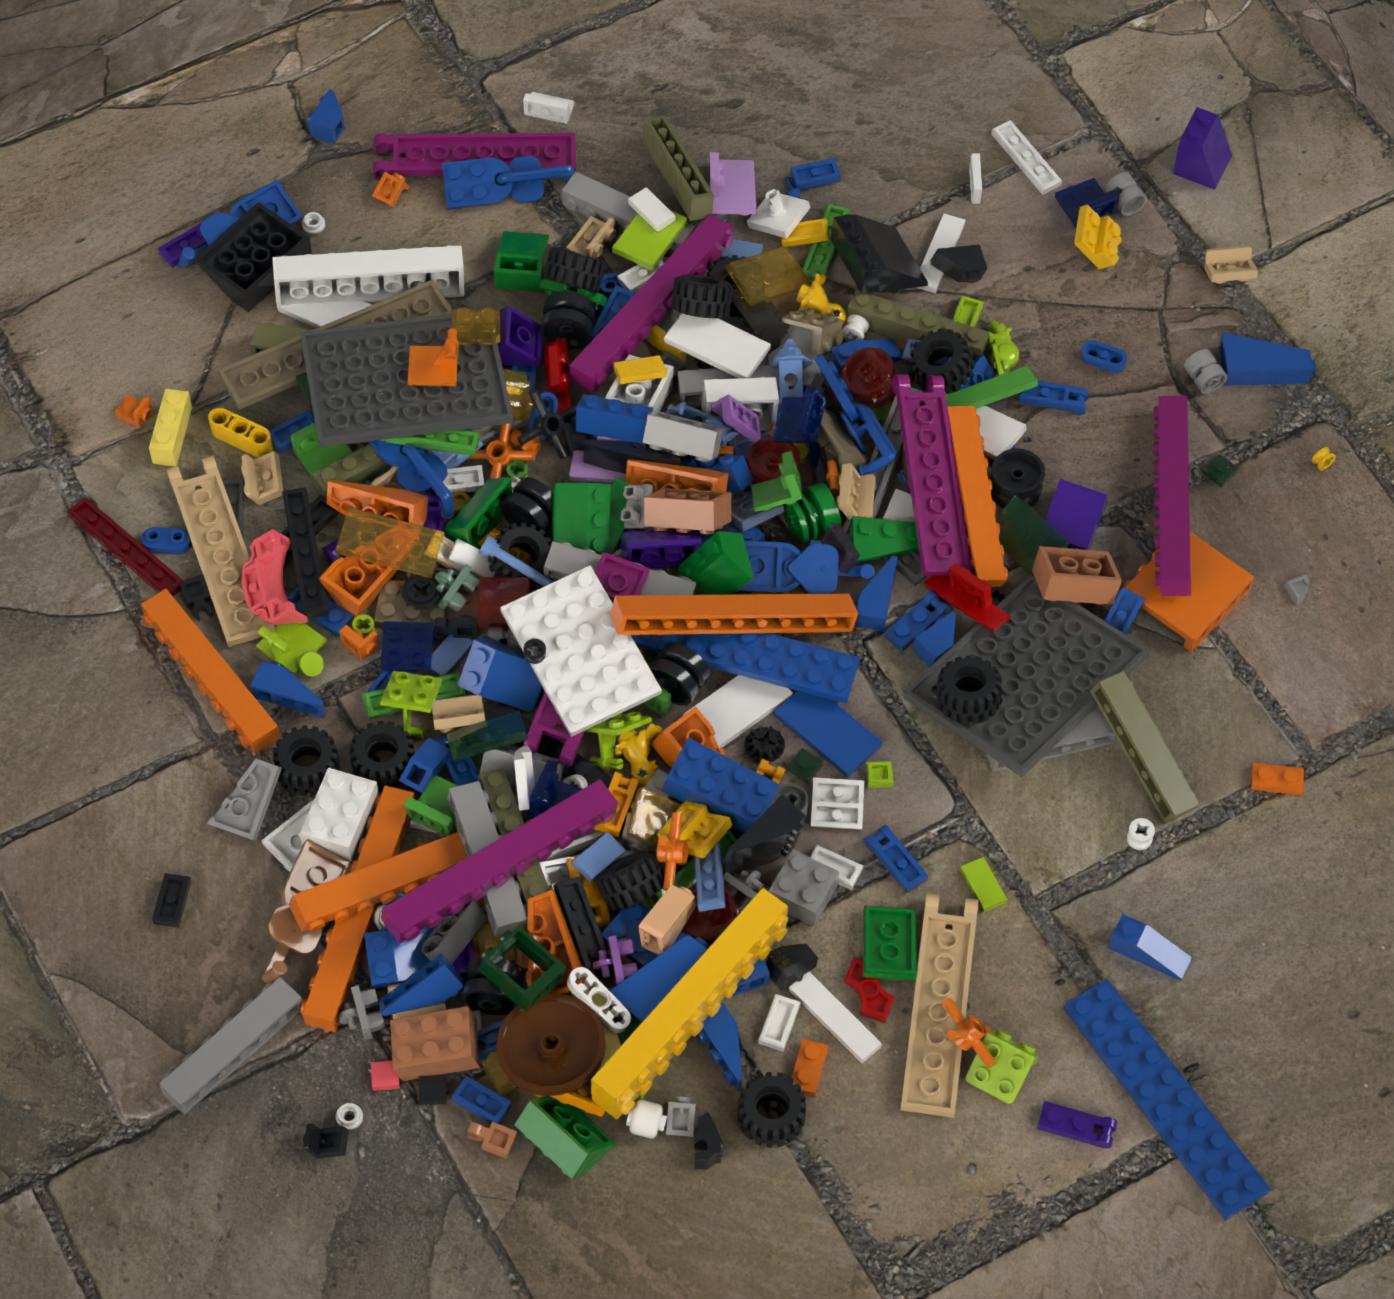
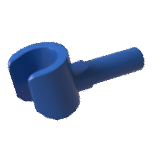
M786 177L785 181L789 191L785 195L800 199L799 188H795L790 177Z

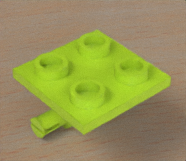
M305 623L277 624L274 631H270L265 626L259 629L258 635L263 637V639L256 645V648L294 675L298 671L297 660L300 655L306 652H317L327 642V639Z
M393 671L380 705L402 708L403 725L400 726L403 727L404 732L407 731L411 737L423 739L425 728L411 726L412 710L431 712L442 685V678Z
M640 712L620 713L585 730V732L598 733L601 757L593 755L590 758V762L595 766L601 767L603 770H610L611 768L622 769L624 765L622 763L623 760L613 758L616 735H621L650 723L652 718L641 716Z

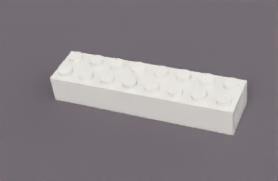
M461 245L273 257L277 308L351 301L380 302L430 280L435 282L444 298L464 296V266Z

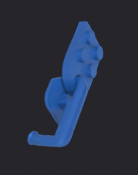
M533 156L514 158L508 166L496 158L442 163L447 210L495 205L506 200L509 195L519 203L535 202L541 199L544 194V179L562 178L563 182L567 184L575 173L571 165L542 168L540 161Z
M276 179L238 201L231 208L229 215L215 213L201 223L200 233L207 243L195 250L190 247L183 248L178 266L180 269H185L194 264V259L258 202L291 225L301 221L303 216Z
M823 354L815 358V362L843 408L839 413L863 454L867 452L860 438L868 433L882 456L866 465H859L860 476L872 474L893 462L897 457V452L872 410L860 403H853L855 400L832 360L827 362ZM862 420L864 425L859 427L857 423Z
M382 440L367 441L385 463L399 467L397 481L404 490L422 494L432 488L442 500L441 516L445 519L454 517L453 495L442 482L448 475L447 467L437 455L424 453L425 448L414 447L411 444L399 445Z
M744 541L754 578L739 590L787 592L801 584L808 593L829 594L835 590L838 576H858L868 579L873 577L875 570L871 564H864L863 566L839 565L838 552L831 545L811 544L801 553L795 546L788 543Z

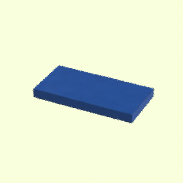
M796 691L774 711V717L847 778L882 747L883 742L831 699Z

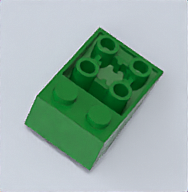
M503 231L494 269L495 289L542 292L539 286L541 279L544 278L543 272L546 264L549 234Z

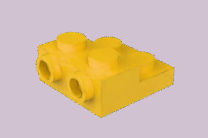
M1088 204L1081 206L1074 244L1099 270L1113 266L1119 260L1117 253L1118 245L1122 241L1120 236L1121 228L1108 215L1100 218Z

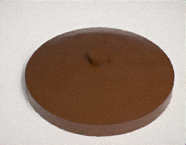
M546 994L527 1013L519 1006L515 1007L503 1021L497 1036V1055L500 1066L507 1078L520 1089L540 1096L562 1095L583 1086L598 1071L606 1049L604 1029L597 1014L583 1001L563 994Z

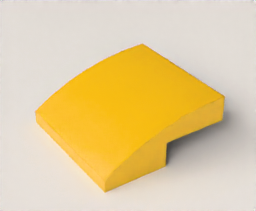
M685 801L676 811L682 813L679 840H686L688 843V854L704 859L732 826L730 817L709 813L707 806L704 804ZM671 818L657 833L658 838L663 835L669 838Z

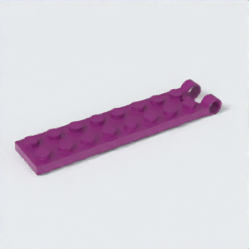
M380 133L374 136L373 149L377 153L386 154L393 149V161L378 160L373 163V177L377 180L382 178L384 172L393 175L395 172L401 176H443L442 163L483 158H496L508 166L514 158L526 156L536 157L540 161L542 168L571 165L576 172L575 133L402 135Z
M896 374L893 377L892 388L897 396L922 575L949 576V568L955 563L964 569L970 570L972 573L944 389V378L942 375H929L926 382L927 392H911L909 375Z
M603 552L595 574L613 604L615 596L641 595L650 574V568ZM545 692L523 746H528L531 752L535 754L543 734L564 741L565 745L561 751L559 763L571 767L585 731L571 737ZM556 726H561V727H562V730H561V731L555 730V727H556Z

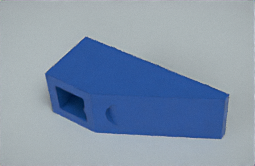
M726 454L722 457H716L709 462L698 461L690 457L680 463V466L728 473L726 492L740 493L753 481L743 455L733 456L732 454Z
M721 1003V1007L712 1018L708 1016L703 1022L704 1026L696 1037L701 1043H706L710 1049L708 1050L710 1058L715 1064L719 1063L724 1070L722 1073L726 1082L730 1086L734 1085L739 1092L742 1090L738 1025L725 1004Z

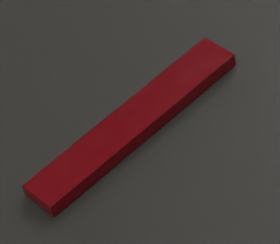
M84 497L67 511L68 516L157 593L167 589L174 596L181 590L179 582L184 581L88 498Z

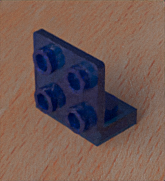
M1092 178L1056 192L1055 198L1076 228L1081 206L1088 204L1100 218L1107 215L1110 216L1116 213L1119 195L1116 190L1104 192L1096 179Z
M806 386L802 397L782 398L772 435V440L775 443H816L827 399L815 386Z
M384 621L381 670L430 672L433 641L436 639L434 623Z
M547 761L530 795L528 816L535 818L582 790V788L559 781L560 774H557L558 762Z

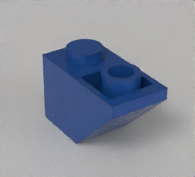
M329 89L325 96L320 98L316 110L310 113L307 124L309 125L311 136L335 144L345 126L343 113L335 93Z
M953 611L947 616L939 617L927 630L922 629L914 638L913 651L929 668L953 647L956 614Z
M428 738L411 757L399 781L423 793L435 775H439L451 749Z

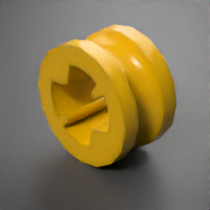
M1324 447L1313 456L1311 461L1313 464H1318L1317 468L1322 471L1335 461L1336 455L1334 453L1330 454V449Z

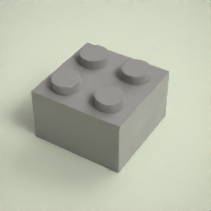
M792 850L769 892L788 906L787 914L815 926L838 886L839 871L796 850Z

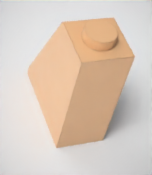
M671 885L639 925L642 947L660 955L674 944L696 907L695 896L689 889L683 886L678 888Z

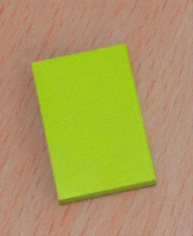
M671 211L676 216V221L657 232L637 213L612 247V252L653 271L687 225L688 218Z

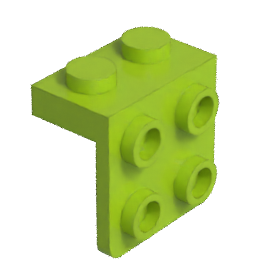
M997 1029L996 1032L993 1030L987 1032L982 1042L997 1063L988 1069L977 1054L966 1075V1081L990 1095L1011 1104L1015 1101L1031 1067L1037 1063L1040 1054L1034 1052L1036 1049L1034 1046L1023 1041L1018 1044L1011 1040L1012 1035Z

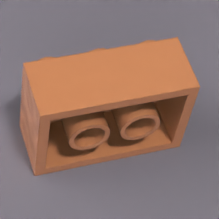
M661 488L644 497V526L653 527L654 531H666L668 528H676V532L680 533L699 530L700 534H713L715 530L722 529L724 525L732 521L731 492Z
M1039 546L1032 568L1043 599L1049 601L1058 600L1071 601L1073 603L1085 602L1097 605H1113L1122 582L1110 552Z
M468 1006L390 1020L393 1071L402 1082L419 1079V1076H437L480 1068L477 1020Z

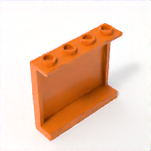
M1190 532L1191 596H1161L1160 586H1155V572L1160 571V567H1155V552L1151 557V561L1148 564L1143 563L1137 570L1136 576L1132 580L1128 579L1122 587L1144 597L1145 600L1141 608L1185 639L1183 647L1192 652L1251 590L1254 576Z

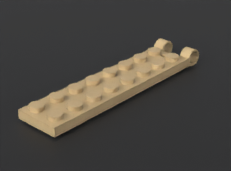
M209 456L201 459L205 471L204 475L183 481L178 466L166 469L227 646L232 647L260 638L261 636L258 635V631L262 626H265L270 631H274L275 626L255 615L245 601L242 588V571L244 563H247L250 557L214 456Z
M926 893L900 1110L954 1118L962 1049L946 1036L947 1031L956 1029L957 1025L942 1005V1002L947 998H951L966 1018L979 900L965 898L963 917L939 914L940 895ZM947 925H950L953 929L950 930L946 929L945 927Z

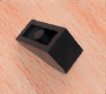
M980 244L939 248L930 260L932 266L959 283L978 282L988 269Z

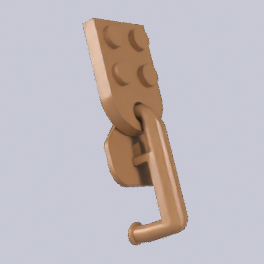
M309 840L303 843L282 888L281 901L283 906L274 910L268 923V933L274 940L278 941V944L262 976L263 983L265 984L275 981L287 972V966L283 961L289 948L300 954H308L315 949L322 934L321 929L316 931L309 929L301 932L288 905L292 896L349 873L352 866L351 863Z

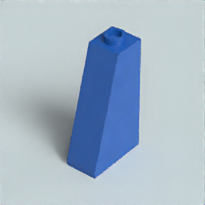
M1222 333L1219 353L1222 369L1227 375L1224 386L1309 383L1311 375L1315 374L1316 363L1315 360H1311L1310 350Z
M687 935L614 987L610 992L629 1011L631 1016L642 1023L708 950L710 945L698 936L694 939Z

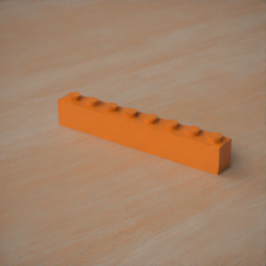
M947 406L972 574L988 582L991 588H1002L1008 579V570L1003 564L1004 548L999 542L1000 526L995 520L996 504L995 501H992L991 497L992 482L988 479L987 475L988 460L984 458L983 453L984 438L980 436L979 431L981 424L980 416L976 414L975 406Z
M167 589L141 603L143 610L141 618L148 628L152 626L155 629V635L162 645L167 644L172 658L176 662L180 661L183 664L182 669L187 677L196 680L198 690L203 696L208 695L211 699L210 704L215 712L218 714L221 712L225 717L224 721L231 731H237L239 734L238 738L244 748H250L254 754H257L280 739L277 724Z
M456 832L296 893L292 896L288 905L301 932L309 929L316 931L324 927L325 923L332 920L340 922L355 911L363 913L371 909L373 904L382 902V904L391 902L397 897L396 895L411 892L463 861L467 856L459 833Z

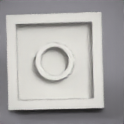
M773 189L766 193V198L756 209V214H752L747 220V224L751 229L787 239L811 207L807 200L784 195L779 190Z

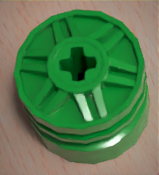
M823 482L806 487L804 495L802 494V499L789 505L783 504V515L793 538L801 545L807 543L809 539H816L818 531L822 535H827L841 528V518L837 504L829 488Z

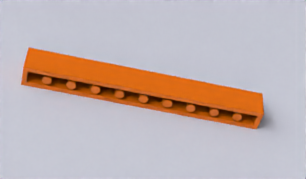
M850 594L615 596L610 612L617 635L852 632L858 616V611Z
M384 786L382 794H378L374 805L376 809L375 814L368 819L366 828L368 833L366 839L362 838L358 849L360 855L358 861H353L350 873L399 854L411 820L403 804L408 797L415 799L414 792ZM381 902L373 904L371 909L363 913L358 911L350 913L346 919L335 922L334 928L328 930L326 950L319 955L317 975L311 977L309 997L303 1000L300 1009L305 1025L336 1032L339 1024L338 1015L344 1010L343 1005L347 1001L366 948L364 933L372 931L374 925L373 915L377 907L381 905Z

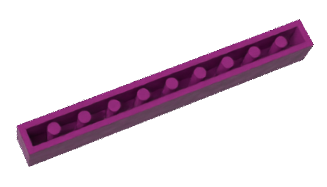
M709 214L569 365L571 381L594 393L600 386H603L607 382L608 377L614 372V362L624 361L628 355L633 354L639 343L649 336L651 328L655 324H660L665 315L672 309L671 299L674 278L681 275L704 276L709 266L719 259L726 249L731 247L734 241L732 225Z
M1187 395L1158 396V406H1154V421L1159 420V424H1154V438H1159V442H1154V456H1159V460H1154V474H1159V478H1154L1155 493H1159V496H1155L1154 499L1155 511H1160V515H1155V530H1160V534H1155V548H1160V552H1155V567H1160V571L1155 572V586H1160L1161 596H1191Z
M599 779L382 908L381 920L398 944L404 940H413L424 928L428 926L432 928L438 925L444 916L449 913H458L469 901H478L486 895L489 889L494 886L495 888L503 886L509 880V877L516 873L517 875L523 874L534 862L546 860L554 850L568 847L574 838L579 835H588L593 831L594 826L601 822L605 824L611 821L616 815L618 801L602 780Z

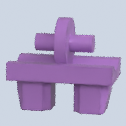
M615 935L608 937L611 958L607 959L606 950L598 951L600 960L592 964L593 969L602 970L603 978L611 976L609 967H612L617 986L637 972L636 963L621 964L620 956L634 954L632 939H617Z

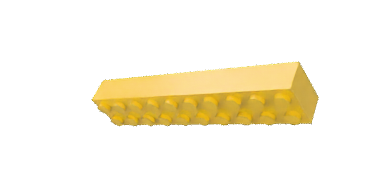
M764 888L759 891L591 1079L592 1101L616 1120L622 1114L626 1115L631 1111L635 1104L634 1100L640 1094L644 1095L652 1086L651 1081L656 1075L661 1076L669 1067L671 1058L674 1055L679 1056L687 1045L686 1041L691 1036L695 1037L700 1033L704 1026L703 1022L707 1017L710 1016L712 1018L721 1007L720 1003L725 997L729 999L735 993L738 982L742 978L747 979L754 970L753 965L759 959L761 961L764 960L771 950V945L775 941L780 942L786 935L788 906Z

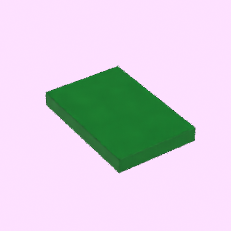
M864 906L863 977L916 981V909Z

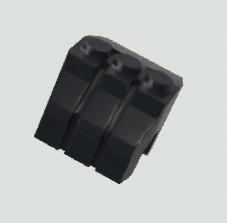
M807 944L781 946L769 952L766 966L772 981L779 990H783L786 988L785 980L787 977L795 976L798 982L802 981L804 974L816 967L818 957Z
M709 1112L698 1117V1130H694V1141H698L694 1144V1150L705 1151L695 1153V1169L707 1170L714 1164L721 1163V1157L723 1156V1141Z

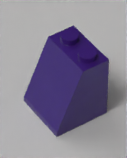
M1196 107L1180 138L1173 174L1215 190L1232 157V153L1219 115Z
M1060 479L1040 533L1041 538H1044V542L1051 546L1058 547L1061 544L1069 549L1089 550L1108 504L1107 494Z

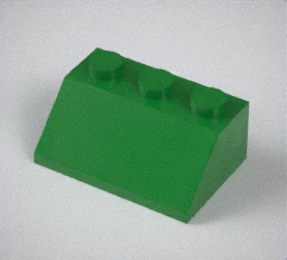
M508 477L488 479L483 486H479L469 503H464L458 516L454 520L451 519L446 525V538L453 542L460 539L478 549V542L504 518L500 510V504L512 492L511 479Z
M554 483L552 542H567L578 549H591L599 555H602L603 552L609 554L611 484Z
M716 532L677 567L679 576L687 577L696 582L694 595H734L754 578L742 533Z
M550 1096L530 1100L515 1123V1126L521 1131L522 1135L526 1139L531 1140L544 1156L550 1158L560 1167L561 1172L571 1179L588 1172L616 1144L578 1107L563 1104L558 1099Z

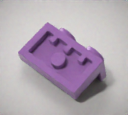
M728 394L711 404V410L722 417L728 426H732L743 437H747L753 443L761 439L758 416Z

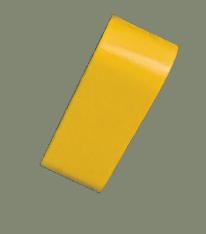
M215 408L209 413L210 429L215 438L255 457H261L273 451L271 434L265 427L224 408Z

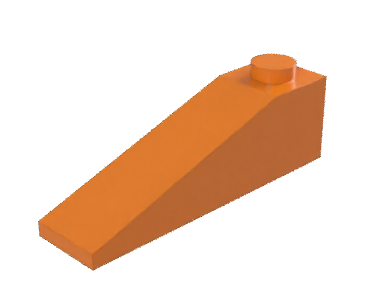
M629 459L627 460L625 482L631 485L650 484L653 486L652 493L661 488L726 492L728 473L704 468Z
M329 480L326 504L349 519L354 518L360 523L373 526L375 532L379 535L401 525L419 537L427 519L428 496L404 489Z
M398 525L377 537L372 543L355 549L354 553L345 558L341 557L335 560L319 580L335 603L351 613L355 618L362 615L379 595V592L417 545L420 538L403 526Z
M696 706L662 731L651 743V746L670 767H673L688 737L725 755L723 748H719L714 738L716 733L712 725Z
M552 889L528 899L527 930L536 941L566 966L563 979L547 994H563L572 997L571 991L567 986V979L570 973L575 968L582 967V964ZM528 958L526 982L529 988L545 972ZM577 978L575 983L577 985L580 983L584 984L585 978Z

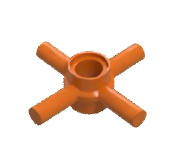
M511 423L501 424L498 440L490 442L486 450H477L475 456L467 458L488 459L489 463L493 466L490 479L500 478L501 471L506 470L507 465L511 461H534L536 458L535 451H512L511 447L507 444Z
M672 812L669 838L663 835L658 839L657 860L659 863H666L663 890L665 891L671 885H674L676 864L682 867L687 863L688 843L686 840H679L682 813Z
M951 998L944 1000L942 1005L957 1025L956 1029L947 1031V1038L953 1040L964 1051H968L973 1047L988 1069L992 1068L997 1062L981 1041L987 1032L991 1031V1028L985 1026L974 1015L965 1019Z

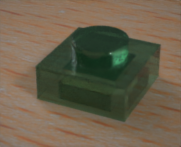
M1219 454L1204 468L1203 474L1222 487L1237 473L1238 467Z
M802 748L788 764L787 771L808 784L823 766V761Z

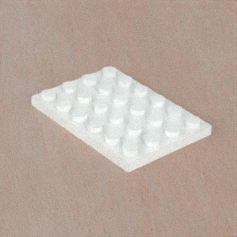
M591 565L501 607V613L522 651L524 644L532 638L540 639L545 643V659L539 664L530 663L571 737L662 693V689L631 635H617L610 617L613 604ZM532 647V650L529 649L532 656H537V652L541 653L538 651V647Z

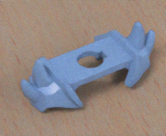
M788 338L785 346L778 349L775 359L772 361V367L777 368L778 365L779 371L778 409L781 415L784 414L795 418L806 394L803 396L802 367H809L813 364V360L802 354L800 347L795 346L792 338ZM787 374H794L798 378V383L794 386V389H789L784 383V377Z
M685 401L677 406L670 404L667 408V414L690 420H699V416L705 420L704 423L724 428L720 444L722 447H725L728 441L734 439L739 434L737 430L734 431L732 426L725 425L722 417H715L687 406Z

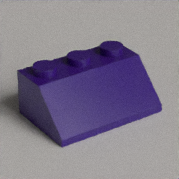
M676 529L644 532L630 530L622 533L620 541L622 559L639 563L650 569L678 567L702 545V539L697 530H691V532L686 533L676 532Z

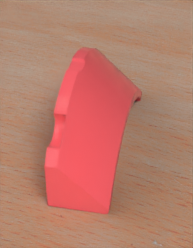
M272 529L253 540L250 546L252 554L249 561L244 563L242 571V588L245 601L255 615L274 625L307 623V616L296 611L294 603L288 601L283 586V567L291 540Z

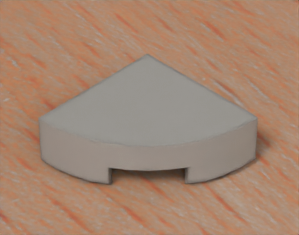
M1307 574L1286 581L1284 584V588L1295 606L1300 604L1308 594L1310 581Z

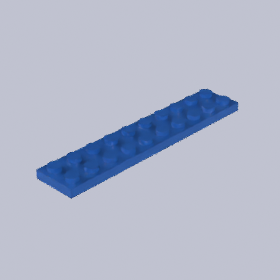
M771 633L631 635L636 646L640 649L659 653L668 642L680 643L700 655L708 664V667L845 704L848 702L860 663V657Z
M1105 979L1064 1005V1011L1225 1221L1270 1192L1271 1188L1108 979Z

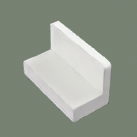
M536 92L526 93L523 99L524 115L565 124L568 123L574 107L573 100Z

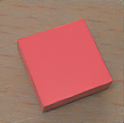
M392 1061L371 1062L373 1091L400 1089L399 1077L393 1071Z

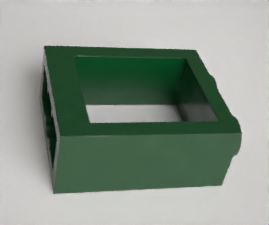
M518 926L512 932L510 930L505 932L496 947H489L482 954L479 971L527 1013L563 979L566 966L521 926ZM515 947L545 972L526 990L522 989L496 965Z

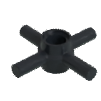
M538 390L530 393L539 416L535 420L534 428L517 437L518 442L524 445L541 435L551 439L560 459L569 456L559 433L564 428V422L576 415L577 404L556 414L548 412ZM548 419L551 421L552 424L550 430L547 428Z

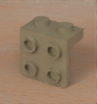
M801 307L798 311H791L790 314L782 316L781 322L813 330L811 354L821 355L830 351V348L840 345L843 341V320L835 318V315L832 313L819 314L815 313L812 308Z

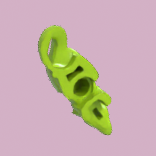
M992 320L987 349L992 350L990 362L993 369H997L998 376L1008 373L1017 364L1019 350L1011 341V336L1009 335L1012 327H1007L1003 323Z

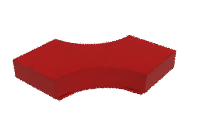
M853 957L844 984L849 985L858 993L862 1004L860 1015L886 1023L894 1002V996L881 987L878 978L863 977V960Z

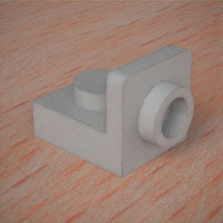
M675 1096L674 1100H669L666 1135L693 1137L696 1102H691V1097Z

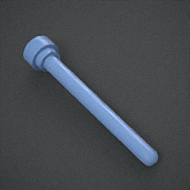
M489 535L478 551L485 557L488 555L490 557H497L543 587L554 582L499 548L500 545L496 543L497 540Z

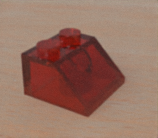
M480 577L477 593V625L479 627L503 626V628H509L501 613V607L530 594V578Z

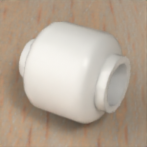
M638 1100L628 1113L626 1126H630V1132L634 1135L653 1139L658 1131H664L667 1116L662 1115L663 1108L660 1104Z

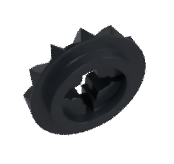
M427 574L414 575L403 584L401 591L402 599H404L407 606H412L416 610L419 608L428 610L429 606L436 605L438 599L441 598V592L436 589L439 583L434 577ZM417 590L421 592L426 590V596H418Z
M760 725L757 729H751L750 733L745 737L746 753L757 762H761L762 758L773 762L780 758L784 752L785 739L782 737L781 732L776 731L772 726L763 727ZM768 737L769 744L762 751L761 742Z

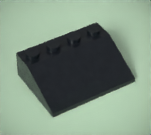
M258 202L202 251L194 261L233 302L249 312L275 289L273 257L312 254L310 237Z
M856 214L833 217L831 241L861 294L928 286L927 279L895 227Z
M782 794L728 849L722 864L723 876L726 872L730 875H735L743 870L747 871L776 861L781 855L785 858L795 848L794 845L798 841L797 838L805 827L802 823L806 815Z

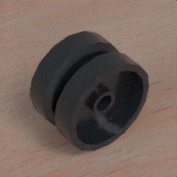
M563 291L548 296L544 302L543 318L540 327L541 336L548 343L566 338L567 349H576L587 345L592 338L595 305L586 296L575 292Z
M1012 448L999 454L995 458L991 469V497L993 501L1001 508L1010 511H1023L1033 507L1039 501L1042 494L1045 478V466L1041 459L1031 451Z
M522 478L514 487L513 492L509 493L501 501V513L510 525L516 523L518 527L520 523H526V527H530L533 524L536 526L535 530L539 532L542 529L546 533L550 524H552L553 491L534 478Z
M668 642L658 653L657 659L649 665L659 686L671 694V703L680 706H687L694 700L698 694V689L705 685L710 678L711 672L708 664L700 655L689 647L676 642Z
M481 957L469 960L465 973L466 982L461 993L462 1003L472 1010H480V1013L499 1016L508 1015L518 1005L479 971L482 962ZM502 958L496 965L522 988L525 976L523 968L510 960Z

